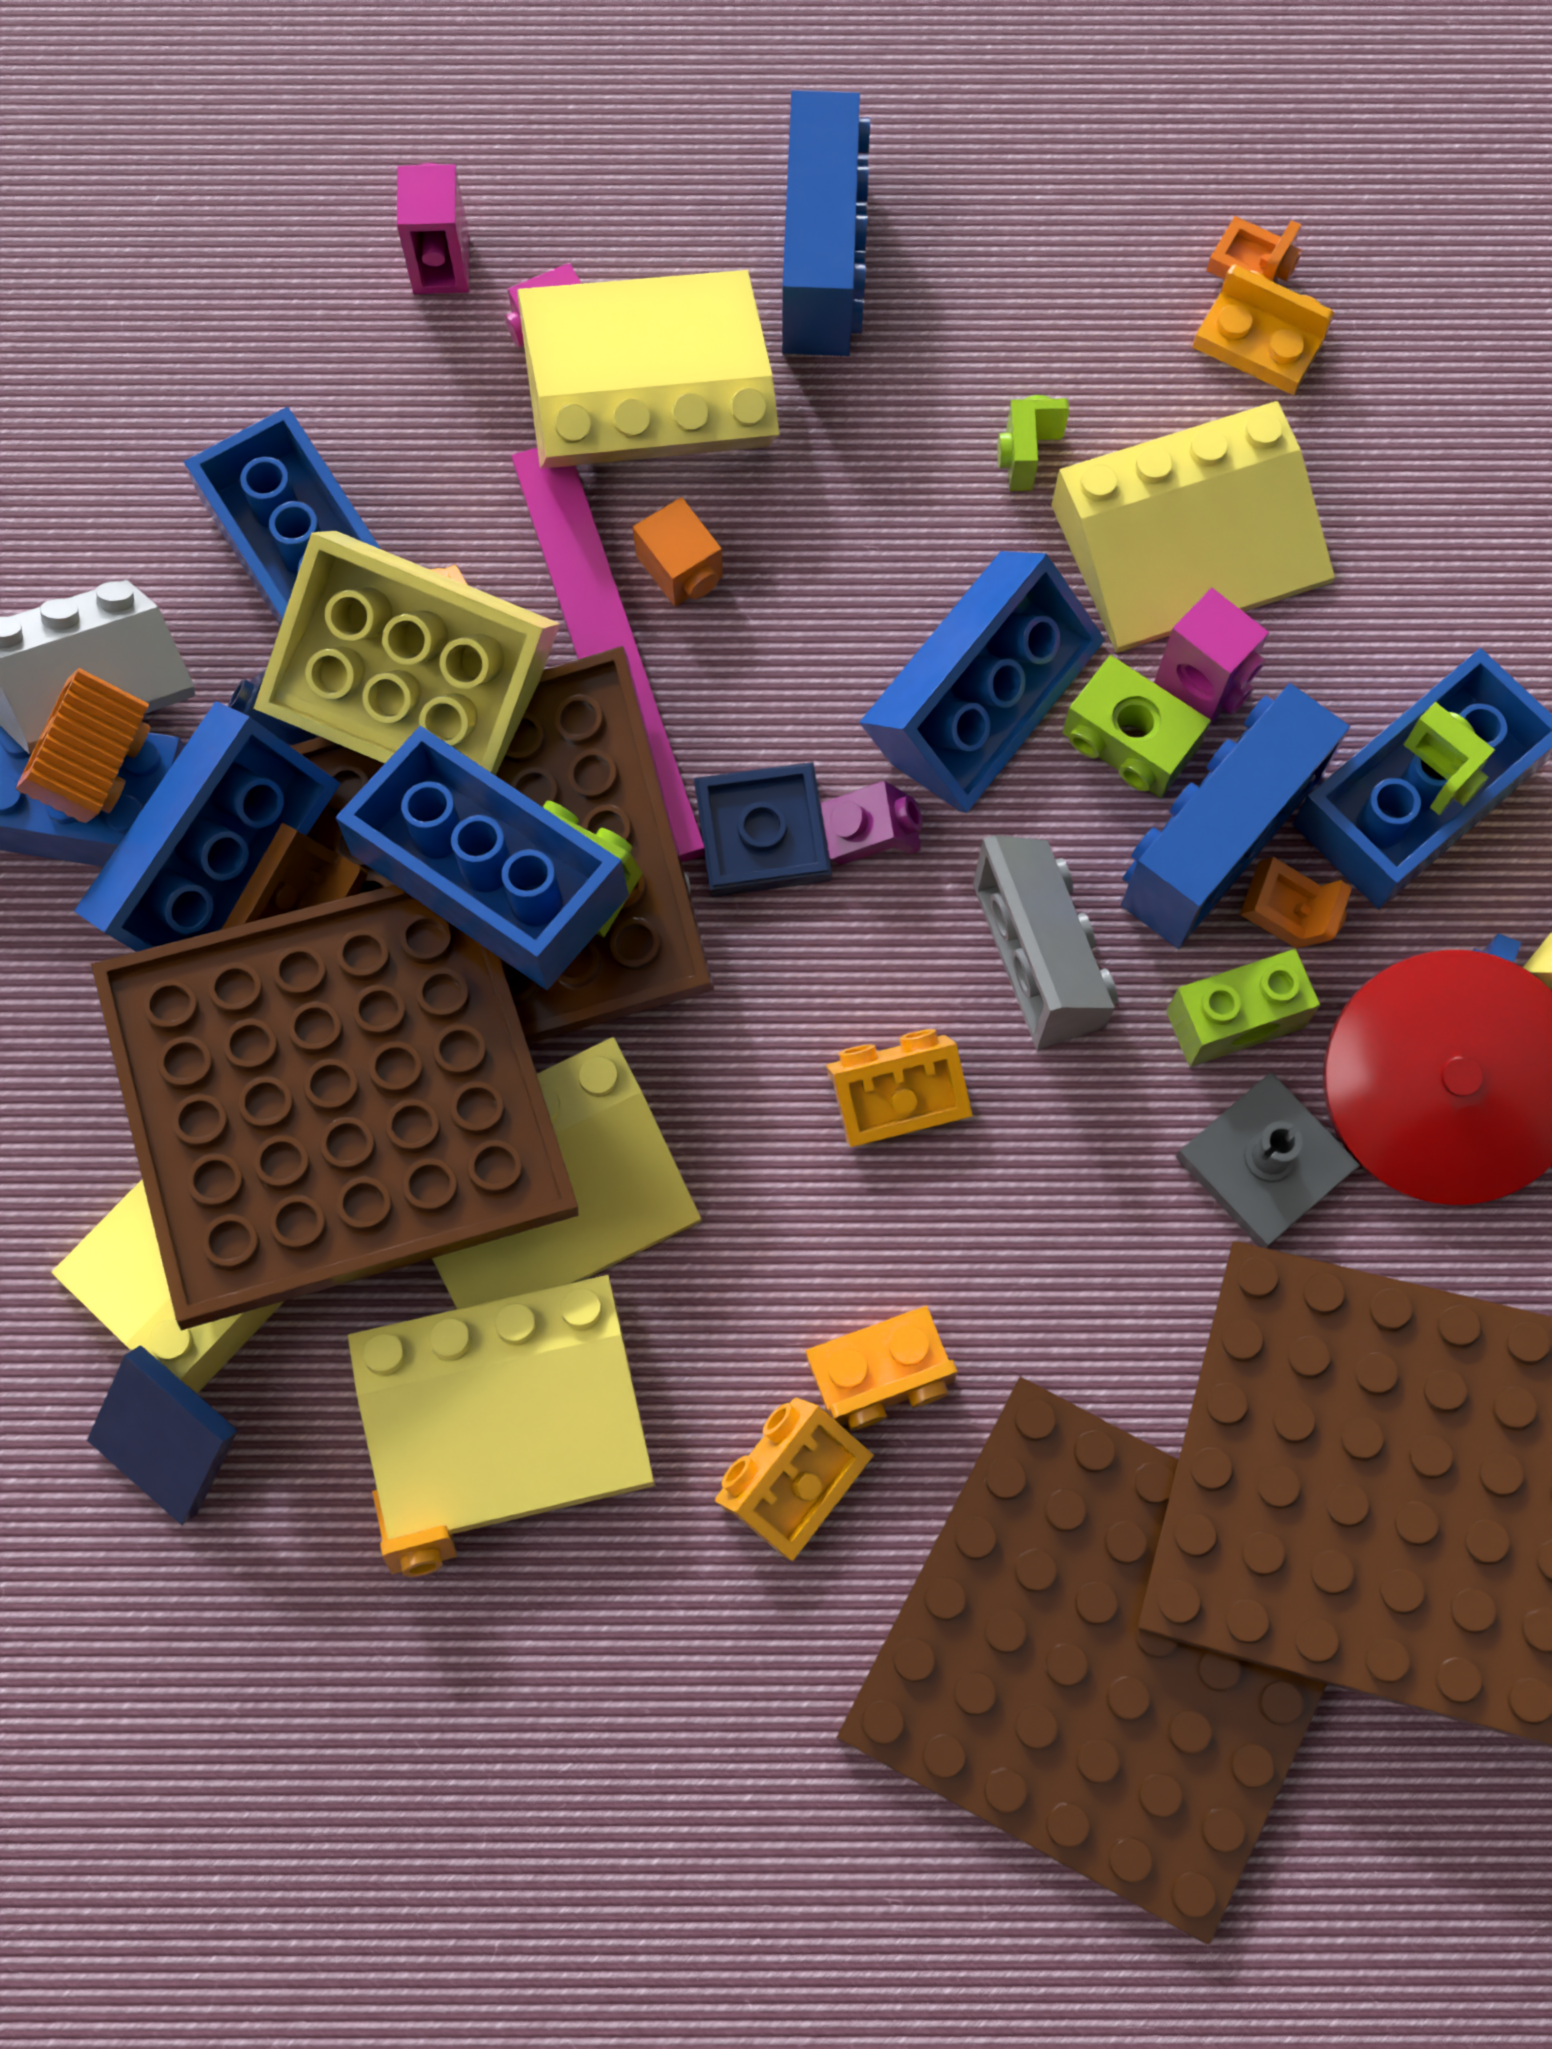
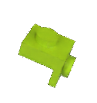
M1044 395L1029 396L1025 399H1011L1006 433H999L997 440L998 468L1008 469L1009 491L1033 490L1038 465L1037 440H1060L1064 438L1069 415L1068 399H1051Z
M1434 702L1419 718L1404 746L1448 781L1430 806L1438 815H1441L1454 800L1464 807L1482 788L1489 777L1481 769L1495 749L1475 734L1473 727L1466 719L1456 713L1446 711L1438 703Z

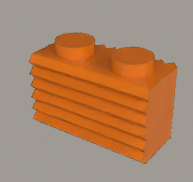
M78 668L66 680L15 789L20 793L27 794L32 799L41 801L45 805L52 806L57 811L64 812L67 816L75 817L79 822L87 823L98 815L100 810L109 814L117 803L125 785V780L117 776L124 757L128 756L134 759L141 750L150 731V725L142 722L149 703Z

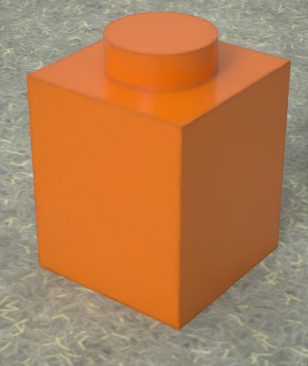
M682 497L632 526L636 557L674 607L689 598L698 599L705 596L717 585L719 579L723 578L722 548Z

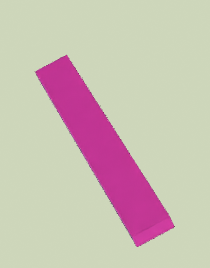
M538 448L512 454L513 467L576 658L580 659L620 646L624 647L631 666L681 863L705 856V847L576 466L540 469Z

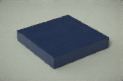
M813 762L694 778L711 897L831 881L832 873Z
M139 1345L124 1355L87 1441L180 1525H183L198 1514L238 1430L150 1352Z

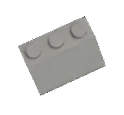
M128 580L107 582L98 586L97 589L67 599L49 600L43 603L41 607L10 617H0V726L29 754H32L66 680L78 668L149 703L145 714L195 697V686L159 607Z
M999 835L984 838L973 887L1036 1050L1106 1028L1114 1011L1113 1005L1118 1003L1117 990L1110 972L1106 968L1101 970L1098 968L1091 950L1096 946L1093 928L1085 913H1076L1069 895L1074 891L1073 881L1063 858L1055 860L1048 840Z

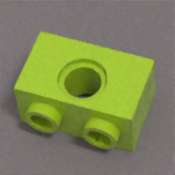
M1109 655L1069 707L1062 733L1069 737L1073 747L1083 755L1090 758L1099 757L1117 769L1122 779L1131 787L1140 791L1149 790L1159 798H1162L1200 748L1211 720L1120 660ZM1124 725L1136 726L1144 732L1145 736L1140 738L1127 736L1119 727Z
M1295 948L1179 987L1166 1012L1189 1067L1304 1029L1320 1007V1003Z

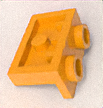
M1233 264L1225 276L1219 296L1195 335L1192 347L1294 396L1324 343L1334 317V311L1321 305L1320 302L1310 296L1300 295L1270 281L1259 272L1249 271Z
M927 1029L901 1036L899 1038L901 1046L876 1051L875 1045L868 1044L839 1052L840 1061L827 1064L826 1069L828 1078L833 1082L846 1142L850 1148L973 1117L957 1043L946 1035L937 1036L935 1029Z
M927 1305L805 1350L806 1359L827 1414L840 1425L847 1422L850 1431L859 1430L887 1418L884 1408L909 1399L912 1408H917L947 1396L949 1393L946 1385L953 1383L958 1374L954 1361L948 1360Z
M794 1398L790 1403L781 1405L770 1415L763 1427V1438L749 1456L746 1455L739 1458L730 1466L722 1479L721 1485L723 1489L715 1498V1502L724 1510L736 1515L777 1552L791 1561L800 1553L874 1456L820 1406L799 1398Z

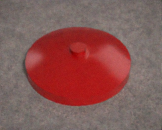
M1462 949L1440 950L1416 955L1393 964L1372 977L1351 997L1342 1009L1329 1036L1324 1055L1323 1090L1325 1103L1332 1125L1345 1149L1368 1174L1380 1183L1411 1198L1431 1203L1470 1205L1492 1201L1517 1192L1544 1174L1552 1166V990L1532 973L1511 961L1479 951Z

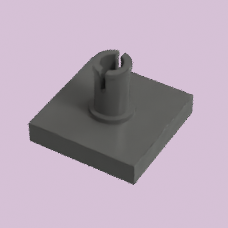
M1272 1072L1222 1113L1176 1155L1179 1162L1259 1247L1263 1248L1270 1246L1360 1165Z

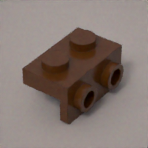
M282 822L222 929L357 895L368 876V871Z

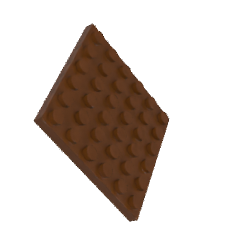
M620 646L544 669L495 776L541 807L544 806L547 800L563 806L579 819L578 826L594 834L598 832L599 828H605L619 835L632 846L630 853L643 874L605 937L603 938L596 934L548 991L500 958L527 1044L714 990L631 666L624 647ZM323 737L290 746L341 783L306 836L368 871V876L358 894L395 885L351 855L335 818L385 763Z
M396 885L91 963L176 1322L181 1331L579 1216L575 1194L500 957Z
M1233 1240L1138 1623V1631L1552 1748V1316Z
M1020 1376L836 1738L1204 1944L1210 1945L1327 1684L1138 1631V1623L1179 1460Z

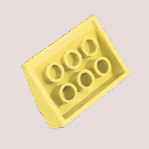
M748 270L518 289L517 294L540 469L768 447L780 435L773 376Z
M1278 401L1059 469L1051 506L1116 653L1170 636L1172 628L1211 587L1245 612L1331 584L1334 581L1335 576L1302 452Z
M314 532L310 535L253 709L382 763H386L419 726H422L496 775L540 681L560 623L340 532Z
M614 1037L537 1073L578 1204L579 1216L432 1258L457 1309L585 1280L702 1222L647 1101Z
M143 1180L51 1272L131 1351L141 1345L196 1394L284 1302L282 1301L181 1331L176 1322Z
M609 1275L348 1334L357 1399L388 1540L441 1525H446L450 1534H455L655 1486Z

